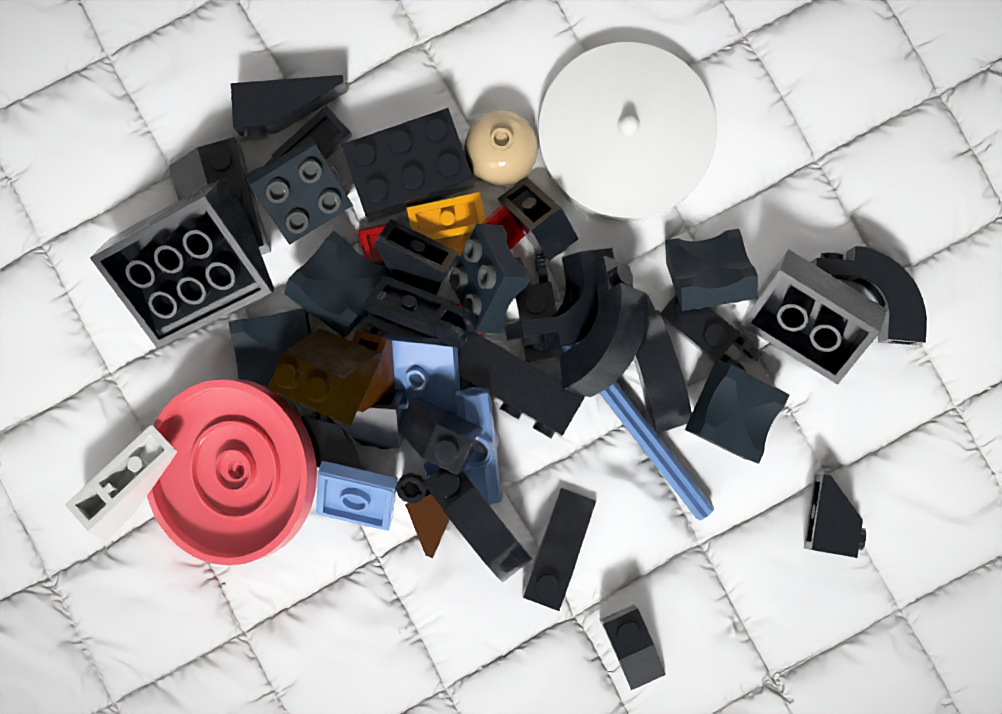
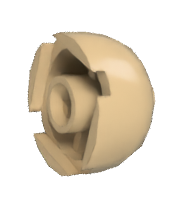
M496 110L487 112L476 119L467 132L464 151L469 168L477 178L487 183H492L494 186L503 187L516 184L528 176L536 163L538 143L536 133L525 118L515 112Z

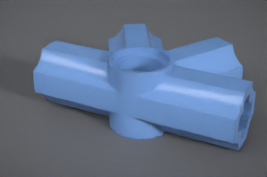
M472 387L457 391L455 397L458 416L484 428L478 441L483 443L488 450L484 453L474 450L463 471L489 505L499 503L502 500L497 456L499 438L494 430L490 389ZM426 461L423 465L427 478L441 468L429 461Z

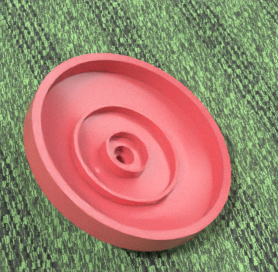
M220 379L193 385L175 396L163 408L153 424L177 450V454L147 495L149 505L161 528L177 546L193 557L212 564H246L277 552L291 541L301 529L311 510L317 482L316 458L311 438L305 425L295 410L281 396L266 389L267 387L252 381Z

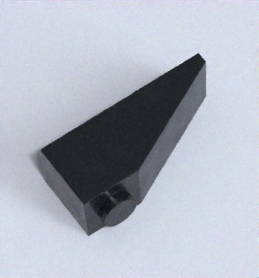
M343 75L230 83L233 128L239 136H244L246 140L266 139L267 134L280 132L347 92L345 78Z
M560 488L522 593L524 599L560 611L596 500Z

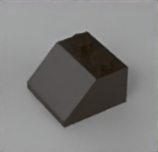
M318 328L283 352L266 389L351 426L383 354Z

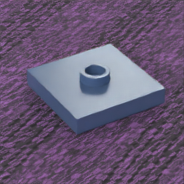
M385 333L382 337L388 338L392 342L394 389L405 390L406 406L408 407L412 396L415 395L457 415L455 394L457 391H460L458 349L456 347L453 348L451 345H445L436 338Z
M322 461L318 471L316 514L389 531L393 518L398 478Z

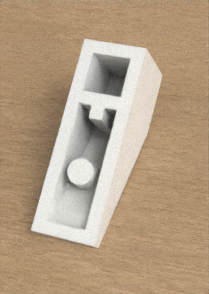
M151 424L74 495L65 506L89 533L106 541L135 514L177 454V450Z

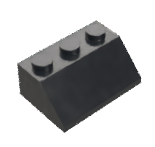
M234 137L197 147L169 165L178 200L223 177L245 209L261 254L271 252L254 190L245 176L249 171L241 145Z

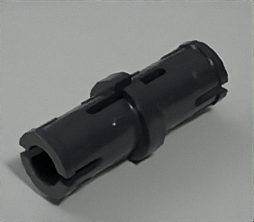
M414 473L404 474L397 482L396 491L399 498L411 504L421 501L427 491V488L422 483L425 481L423 477ZM409 482H414L418 485L419 490L414 494H410L405 490V485Z

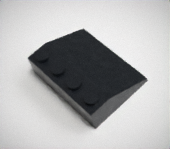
M223 177L110 237L90 257L91 261L157 349L273 293L275 290L245 209Z

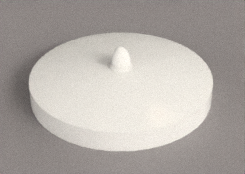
M616 42L601 45L584 52L568 63L559 72L546 92L538 124V144L542 162L547 174L558 190L582 210L601 218L616 221H637L656 217L684 201L695 190L706 174L714 155L717 140L715 109L708 90L699 76L674 54L662 48L639 42Z

